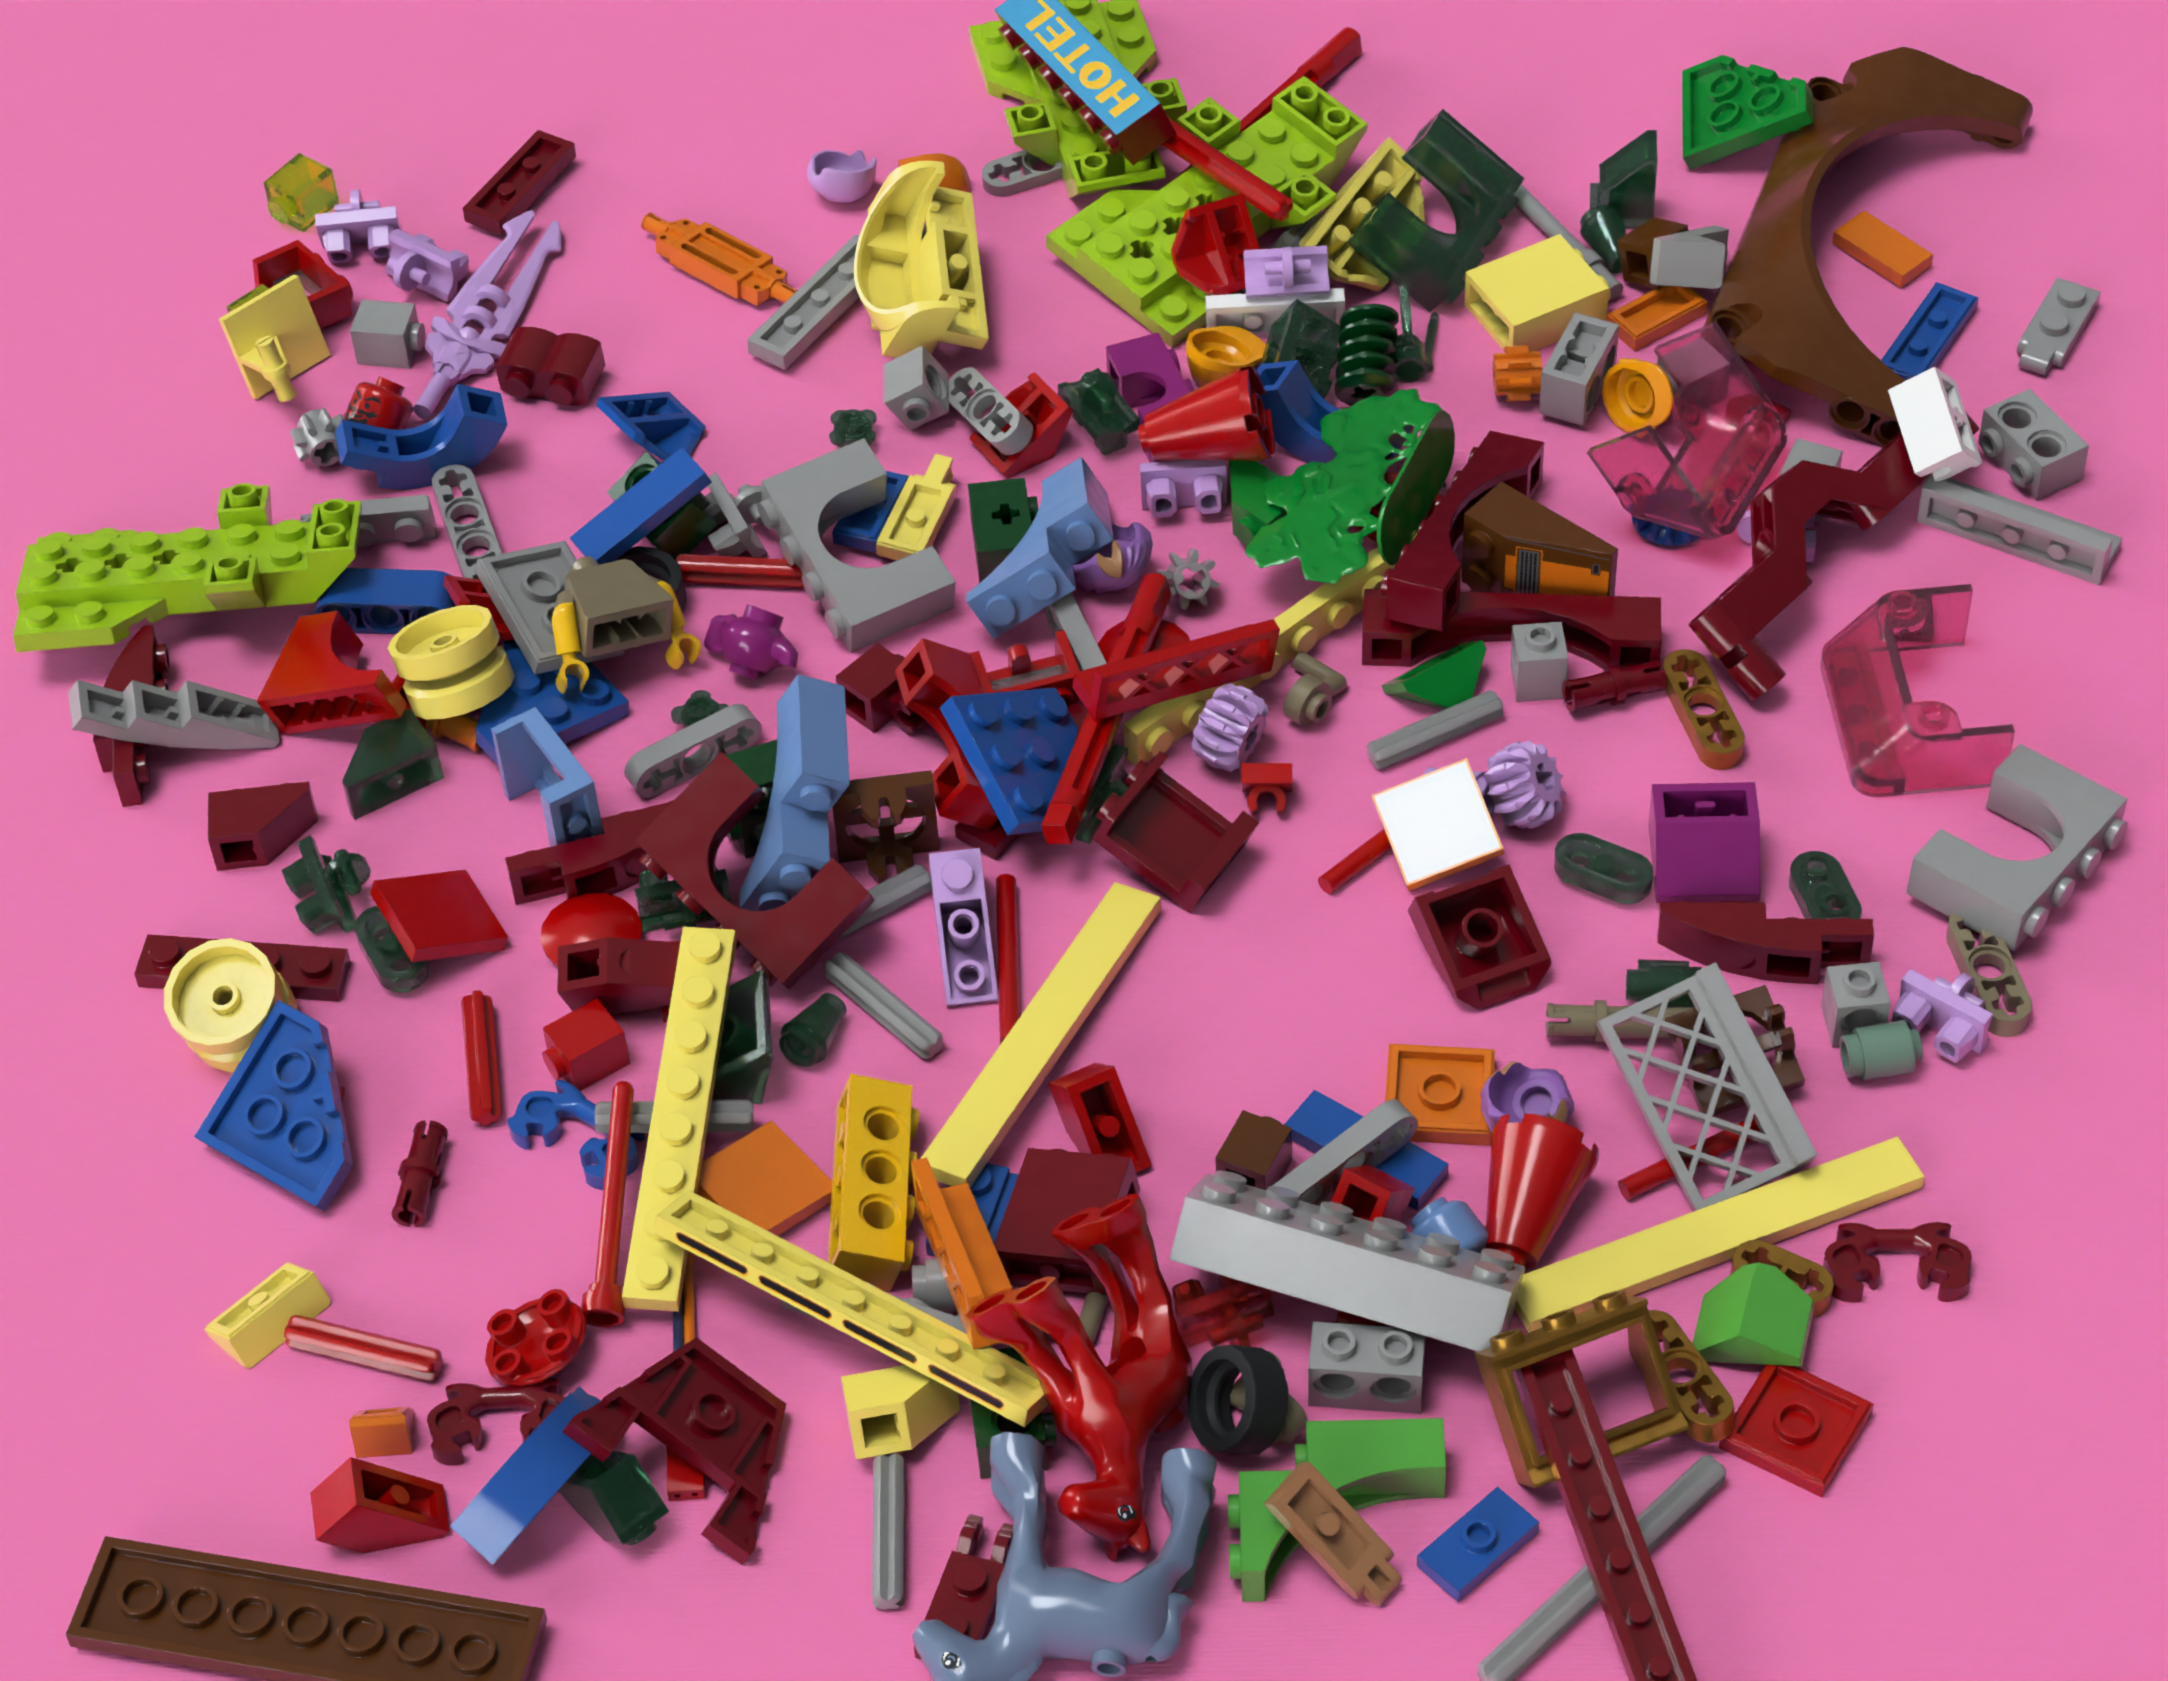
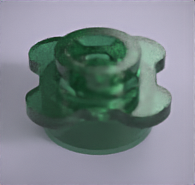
M838 410L831 415L830 420L834 425V430L829 434V439L832 444L841 448L865 438L870 446L875 441L876 434L872 430V425L876 423L877 416L872 410Z
M699 690L692 693L691 698L683 706L673 708L671 718L675 724H682L684 729L728 707V705L717 703L711 698V694L708 691Z

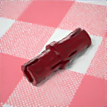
M1658 659L1624 668H1619L1617 665L1604 667V671L1599 674L1573 680H1564L1562 683L1564 702L1572 700L1566 706L1570 712L1607 702L1613 706L1624 704L1626 698L1665 690L1667 684L1665 670L1660 669L1656 671L1657 668L1662 666Z
M425 1120L416 1123L408 1158L404 1159L399 1167L398 1176H400L401 1184L391 1214L394 1221L406 1227H410L413 1213L416 1214L414 1220L415 1227L424 1225L427 1219V1210L432 1190L438 1187L441 1181L442 1171H440L439 1164L444 1144L448 1138V1130L436 1121L430 1120L427 1135L424 1134L427 1125Z

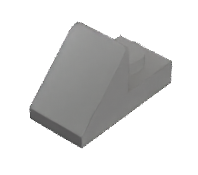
M1714 225L1654 238L1649 283L1664 286L1721 288L1728 256L1729 229Z

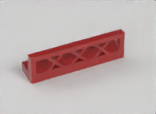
M1274 619L1075 672L1072 688L1094 721L1267 673L1272 671L1280 628Z

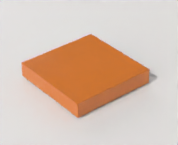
M1389 1043L1385 1101L1391 1099L1399 1100L1418 1120L1416 1132L1409 1141L1490 1146L1491 1132L1481 1111L1482 1099L1480 1093L1486 1079L1494 1073L1495 1049Z
M771 1120L702 1162L697 1194L778 1236L831 1203L832 1180Z

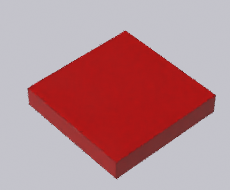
M466 869L374 880L370 895L411 962L502 951L505 949L508 936Z
M1765 1365L1734 1414L1735 1424L1733 1431L1729 1436L1720 1441L1719 1448L1822 1498L1870 1419L1874 1403L1798 1367Z

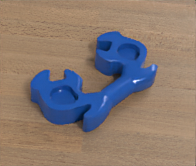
M557 1080L555 1082L557 1093L532 1091L521 1098L515 1115L507 1120L511 1138L515 1144L526 1150L531 1148L529 1136H543L545 1146L550 1147L560 1139L563 1133L560 1122L562 1118H578L595 1128L596 1104L587 1100L583 1093L571 1083ZM604 1133L605 1139H589L579 1152L581 1164L584 1167L586 1183L599 1190H603L609 1133ZM630 1133L626 1177L633 1173L639 1165L637 1147L633 1139L644 1141V1133Z

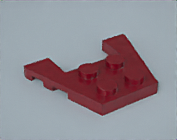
M697 1337L646 1369L641 1376L624 1387H618L606 1395L590 1409L583 1410L575 1415L562 1431L604 1463L632 1423L635 1422L728 1491V1494L701 1535L741 1565L753 1553L757 1537H754L758 1517L763 1513L766 1500L764 1489L768 1471L774 1463L786 1403Z

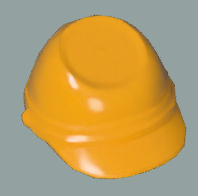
M1228 325L1195 329L1189 333L1185 345L1191 376L1200 386L1210 383L1240 367L1253 365L1256 368L1258 363L1264 360L1270 352L1268 346L1251 332L1240 327Z
M1636 358L1619 359L1618 364L1608 370L1603 379L1602 396L1607 413L1613 423L1625 432L1637 433L1640 436L1646 435V433L1664 423L1671 414L1674 403L1673 388L1669 376L1660 365Z

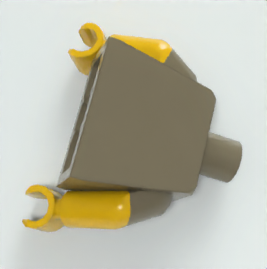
M590 556L578 559L573 564L571 571L566 575L565 590L558 594L552 615L556 654L563 658V664L556 678L558 691L565 694L567 674L575 675L579 679L580 691H583L589 678V669L584 662L578 660L577 653H582L586 659L672 639L673 642L665 652V658L669 666L673 669H679L684 663V656L681 650L687 654L688 660L692 664L701 652V643L694 635L684 632L683 626L687 624L671 585L646 574L632 560L622 559L599 565Z

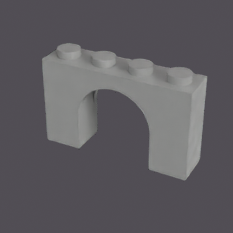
M865 438L762 480V501L757 504L759 515L764 525L768 529L774 528L779 535L780 547L787 562L790 565L796 564L802 571V582L809 598L813 602L819 600L824 608L825 620L830 632L835 638L841 637L850 652H854L953 609L956 584L933 545L900 560L876 568H859L845 564L832 556L824 547L821 538L831 525L886 500L887 473Z
M2019 744L1994 771L1986 808L2034 832L2049 845L2052 852L2041 858L2026 861L2002 859L1990 855L1940 828L1913 857L1906 894L1949 917L1951 913L1964 919L1963 924L1979 933L1982 928L2004 940L2008 949L2015 951L2028 935L2034 938L2040 933L2048 919L2049 912L2054 906L2061 908L2066 904L2076 882L2081 876L2087 879L2092 875L2101 859L2103 851L2107 847L2113 850L2120 843L2128 825L2126 821L2122 820L2128 799Z

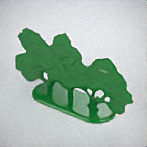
M1401 389L1390 397L1370 396L1359 400L1349 408L1339 409L1322 417L1320 420L1321 439L1327 446L1332 447L1337 455L1327 463L1311 461L1298 467L1293 475L1278 476L1262 483L1268 504L1285 508L1287 515L1274 521L1272 524L1260 527L1257 534L1245 548L1248 558H1253L1255 564L1260 568L1282 565L1293 558H1299L1306 580L1335 584L1340 581L1342 575L1354 573L1356 570L1367 565L1368 556L1362 546L1363 538L1377 531L1378 550L1382 559L1389 565H1396L1404 545L1411 544L1421 521L1425 519L1443 486L1452 465L1455 448L1454 425L1450 414L1442 410L1437 403L1421 401L1417 389ZM1406 425L1415 427L1413 433H1407L1403 428ZM1422 430V432H1421V434H1420V436H1419V438H1418L1417 433ZM1396 433L1404 437L1408 441H1405L1402 446L1407 448L1404 450L1394 448L1388 441L1389 437ZM1390 453L1399 454V456L1394 459H1385V457ZM1407 458L1393 485L1388 484L1384 480V474L1388 467L1399 460ZM1384 499L1379 517L1377 518L1370 514L1371 508ZM1351 526L1364 527L1360 532L1349 533L1347 531Z

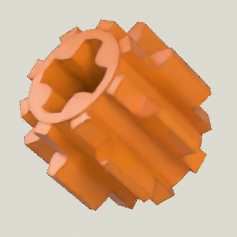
M1528 345L1506 346L1504 347V353L1493 354L1492 375L1495 396L1506 395L1507 402L1529 401L1531 400V394H1540L1541 372L1543 370L1540 351L1529 352Z

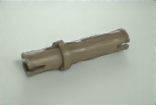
M1595 1000L1594 1005L1547 1003L1546 1017L1568 1018V1021L1545 1022L1546 1037L1593 1036L1594 1042H1605L1596 1025L1597 1022L1629 1006H1607L1606 1000ZM1660 1007L1645 1013V1015L1656 1018ZM1667 1007L1663 1021H1665L1666 1017L1693 1009V1007ZM1633 1020L1614 1028L1618 1037L1650 1038L1653 1029L1651 1026ZM1704 1026L1699 1033L1708 1035V1031ZM1659 1029L1657 1038H1670L1668 1032Z

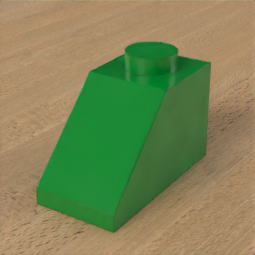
M1229 461L1233 535L1242 544L1247 546L1260 527L1272 524L1274 521L1286 516L1287 512L1285 508L1268 504L1264 495L1262 483L1278 477V474L1257 461Z

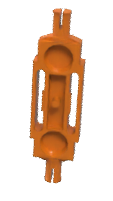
M649 212L648 215L646 214L641 221V228L656 235V253L669 259L670 264L736 299L741 297L756 306L769 299H776L785 303L798 291L787 285V271L774 265L772 256L706 221L701 225L686 218L667 222L652 212Z

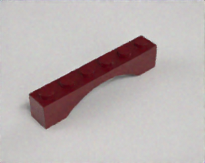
M1490 430L1480 446L1472 448L1468 463L1462 471H1456L1447 493L1439 495L1433 513L1428 519L1421 521L1417 535L1411 544L1404 545L1395 567L1385 572L1381 584V597L1386 598V619L1443 631L1459 607L1461 564L1456 558L1454 551L1463 541L1464 513L1501 481L1532 498L1542 484L1544 442Z
M1364 589L1362 665L1412 667L1424 659L1444 652L1460 643L1483 640V642L1511 641L1512 625L1562 622L1567 652L1584 658L1602 669L1612 665H1617L1619 668L1630 667L1650 662L1654 659L1660 661L1661 597L1460 591L1459 607L1441 632L1386 619V598L1381 597V589Z

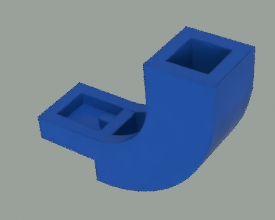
M1298 360L1260 364L1257 372L1266 394L1260 395L1264 409H1270L1275 441L1288 452L1307 463L1311 461L1327 463L1333 460L1337 454L1332 447L1327 446L1321 439L1320 420L1325 415L1339 409L1327 402L1314 389ZM1406 425L1403 429L1410 433L1414 426ZM1396 433L1392 434L1388 441L1394 448L1401 449L1406 439ZM1390 453L1385 459L1394 457L1397 453Z
M457 384L441 413L421 426L394 430L341 419L335 431L341 465L375 472L378 487L404 490L432 486L434 474L440 468L447 465L457 464L463 465L470 470L473 469L496 447L508 424L501 393Z
M580 1386L573 1393L570 1392L544 1419L450 1526L492 1565L510 1548L560 1489L592 1456L590 1452L562 1432L575 1415L583 1410L590 1409L601 1401L587 1394Z

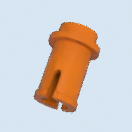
M464 714L446 719L426 720V727L431 730L434 737L440 739L445 736L470 748L475 753H479V750H482L476 743L478 719Z

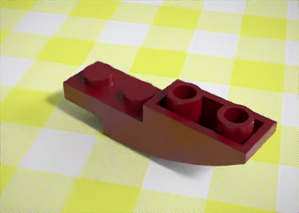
M153 625L143 626L129 641L109 673L104 685L105 688L123 692L129 683L134 680L169 690L167 680L162 679V673L170 672L169 652L166 643L158 644ZM93 734V742L102 771H113L122 807L142 805L143 784H149L151 781L147 754H143V747H150L151 744L122 741Z
M674 800L601 818L603 830L601 835L580 838L572 842L506 857L505 861L515 904H524L566 893L567 899L585 893H607L612 895L650 878L654 874L639 860L645 851L635 840Z
M1660 902L1657 943L1683 957L1706 966L1716 962L1720 970L1732 974L1784 983L1818 984L1820 968L1869 963L1871 960L1874 940L1873 919H1852L1847 917L1837 919H1799L1795 917L1767 919L1765 902Z

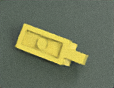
M935 453L924 476L918 474L915 476L909 475L876 543L878 556L900 560L933 545L955 499L956 484L951 483L954 477L951 468L953 458Z

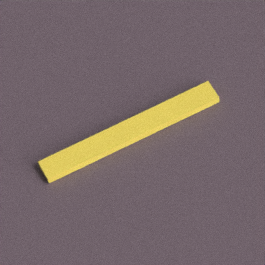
M1117 882L1113 883L921 1157V1159L927 1157L938 1182L950 1186L968 1182L969 1187L972 1186L1161 911L1160 896Z
M1897 1136L1523 1275L1514 1309L1529 1333L1542 1328L1541 1319L1553 1313L1573 1309L1574 1314L1577 1315L1593 1309L1592 1300L1603 1294L1624 1290L1626 1296H1633L1733 1258L1735 1249L1746 1241L1762 1240L1773 1244L1923 1188L1925 1176Z

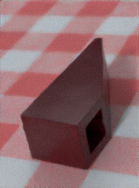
M607 937L559 946L557 992L572 1011L597 998L611 1016L670 1005L680 942Z

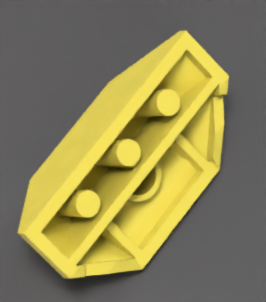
M1388 137L1338 191L1336 200L1324 209L1300 240L1299 246L1327 245L1328 275L1333 280L1381 291L1425 234L1424 199L1420 182L1423 180L1422 167Z

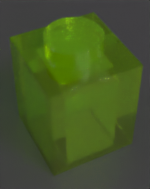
M300 153L263 182L268 201L267 207L271 216L278 222L286 223L302 232H305L315 223V214L328 213L335 204L339 203L332 169Z

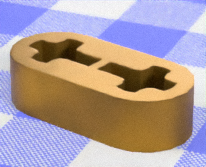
M1749 1240L1740 1244L1735 1249L1730 1274L1743 1265L1757 1262L1776 1266L1802 1290L1807 1285L1816 1288V1290H1811L1808 1293L1815 1305L1812 1318L1823 1315L1829 1309L1834 1283L1832 1275L1820 1264L1762 1240Z

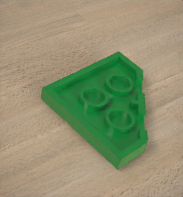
M1720 55L1682 71L1683 160L1690 170L1717 162L1723 157L1747 148L1756 147L1762 142L1788 132L1797 131L1806 125L1814 123L1813 93L1805 80L1792 77L1790 81L1782 79L1773 70L1754 64L1747 68L1738 65L1734 58Z

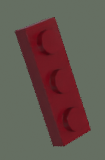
M537 130L462 208L465 222L502 235L505 232L503 224L521 215L575 159V144Z

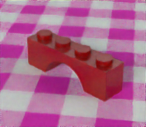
M922 638L895 669V674L905 706L919 714L938 732L949 752L947 758L932 774L938 814L940 817L988 831L998 820V817L940 710V707L951 696L983 694L970 653Z

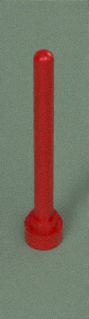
M627 1081L616 1083L612 1091L595 1282L589 1285L588 1291L582 1295L581 1309L587 1324L596 1327L619 1326L624 1322L625 1307L621 1294L622 1289L617 1284L634 1098V1088Z

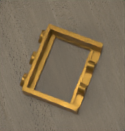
M1624 1290L1606 1293L1592 1300L1593 1309L1577 1315L1574 1314L1573 1309L1553 1313L1541 1319L1542 1328L1524 1335L1522 1329L1500 1333L1489 1339L1491 1347L1474 1353L1517 1483L1537 1488L1556 1480L1546 1454L1541 1456L1538 1454L1512 1371L1625 1328L1628 1329L1655 1412L1603 1431L1613 1458L1690 1429L1681 1411L1647 1308L1649 1304L1647 1299L1626 1296Z

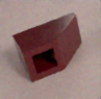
M309 781L208 793V841L217 871L268 865L318 822V814Z

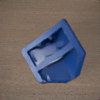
M670 392L599 397L596 404L634 442L663 461L681 447L691 455L706 428Z

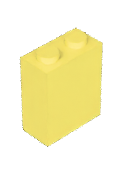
M1561 234L1465 272L1464 306L1503 350L1506 346L1528 345L1529 352L1559 342L1575 312L1606 321L1608 301L1611 298L1607 281L1603 276L1597 275L1585 262L1582 253L1576 248L1573 249Z

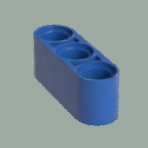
M346 568L318 598L314 614L339 611L355 633L397 634L402 628L421 617L456 606L443 585L444 576L452 575L436 570Z

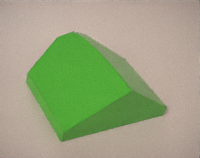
M1760 1262L1743 1265L1704 1294L1693 1345L1706 1362L1802 1366L1815 1308L1814 1301L1776 1266Z

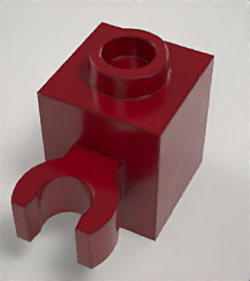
M879 643L836 675V683L845 686L846 714L873 733L877 732L893 718L902 729L913 733L925 724L926 720L905 706L895 674V669L905 657L900 654H893Z

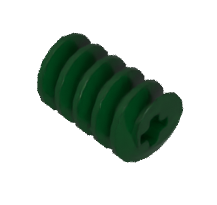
M1361 304L1347 309L1342 314L1339 322L1341 332L1338 335L1340 348L1337 351V361L1339 364L1336 367L1337 381L1334 387L1335 395L1341 402L1352 406L1359 400L1370 396L1387 397L1384 393L1394 388V378L1391 375L1395 371V361L1392 359L1396 355L1397 349L1393 342L1398 338L1397 328L1394 326L1399 322V314L1395 309L1381 304Z

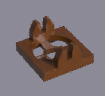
M931 770L849 780L850 785L832 807L839 863L867 859L869 875L877 884L886 881V866L888 864H894L896 872L899 874L914 866V853L940 850ZM888 806L891 817L881 818L880 808ZM922 817V821L914 831L895 834L894 827L901 824L903 819ZM867 823L869 826L878 829L879 836L861 838L852 832L849 826Z
M1766 985L1734 995L1744 1016L1752 1018L1769 1032L1757 1036L1756 1039L1764 1053L1775 1050L1772 1069L1784 1092L1804 1086L1805 1079L1794 1054L1796 1047L1794 1032L1791 1027H1785V1011L1783 1006L1773 1004ZM1696 1008L1666 1017L1665 1021L1693 1031L1698 1012ZM1702 1022L1700 1031H1701L1702 1028L1705 1026L1703 1022ZM1668 1032L1680 1065H1682L1689 1039ZM1695 1043L1688 1069L1706 1074V1072L1715 1069L1720 1070L1723 1062L1719 1058L1716 1048H1713L1711 1052L1697 1056ZM1686 1078L1699 1112L1706 1114L1715 1087ZM1721 1090L1713 1116L1746 1105L1743 1097Z

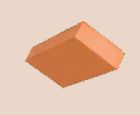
M1865 210L1833 232L1832 243L1900 288L1932 266L1933 254Z
M1663 286L1608 313L1606 321L1619 324L1618 337L1636 352L1707 314L1708 301L1691 287Z

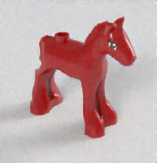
M1137 1193L1119 1198L1103 1208L1095 1206L1081 1210L1060 1222L1051 1231V1235L1063 1247L1089 1265L1107 1291L1115 1314L1108 1366H1105L1098 1356L1078 1314L1066 1300L1056 1277L1046 1276L1033 1281L1025 1287L999 1291L977 1303L965 1314L981 1337L1010 1345L1023 1357L1039 1380L1058 1431L1092 1461L1097 1476L1095 1481L1069 1485L1063 1490L1057 1506L1064 1516L1084 1531L1104 1540L1106 1554L1111 1561L1118 1559L1122 1549H1125L1128 1544L1139 1553L1149 1552L1151 1540L1145 1522L1147 1502L1145 1500V1486L1143 1484L1145 1480L1143 1471L1147 1443L1153 1432L1161 1433L1167 1431L1182 1421L1184 1415L1179 1405L1191 1389L1193 1375L1192 1359L1177 1327L1172 1310V1297L1159 1269L1153 1238L1147 1225L1146 1211ZM1115 1255L1121 1260L1132 1281L1137 1303ZM1042 1331L1050 1335L1059 1346L1072 1371L1064 1366Z

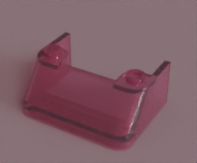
M1714 322L1657 345L1654 349V352L1679 387L1673 397L1671 419L1674 425L1681 430L1686 440L1676 456L1673 458L1651 425L1591 447L1587 452L1619 498L1623 508L1633 517L1709 540H1714L1734 532L1748 509L1750 501L1754 499L1787 442V431L1782 417L1717 322Z
M1971 584L1898 590L1886 593L1823 646L1820 669L1850 782L1861 794L1870 797H1887L1991 787L1994 771L2011 754L2015 735L2013 724L1962 729L1958 714L1949 705L1938 701L1913 702L1899 651L1963 646L1973 594Z

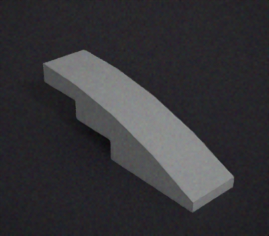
M77 680L68 692L72 730L122 741L179 748L220 750L275 748L280 742L278 728L256 702L257 700L187 680L178 692L134 680L129 683L123 692Z

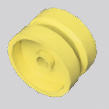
M461 605L442 609L410 623L391 639L387 649L399 677L406 679L403 689L415 716L428 720L464 715L492 702L511 686L515 675L503 647L497 646L500 636L488 608L478 605Z
M233 938L207 941L188 951L173 967L164 987V1010L172 1028L206 1064L212 1068L230 1073L234 1072L278 1000L297 1010V1002L289 984L276 971L268 957L251 943Z

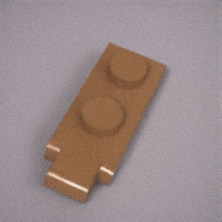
M1300 1462L1264 1502L1266 1508L1351 1597L1357 1599L1363 1594L1371 1603L1380 1607L1401 1583L1402 1577L1388 1563L1394 1557L1390 1547L1310 1462Z

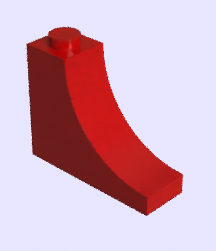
M339 611L299 617L256 701L282 735L401 718L407 705L405 699L382 669H356L363 643Z

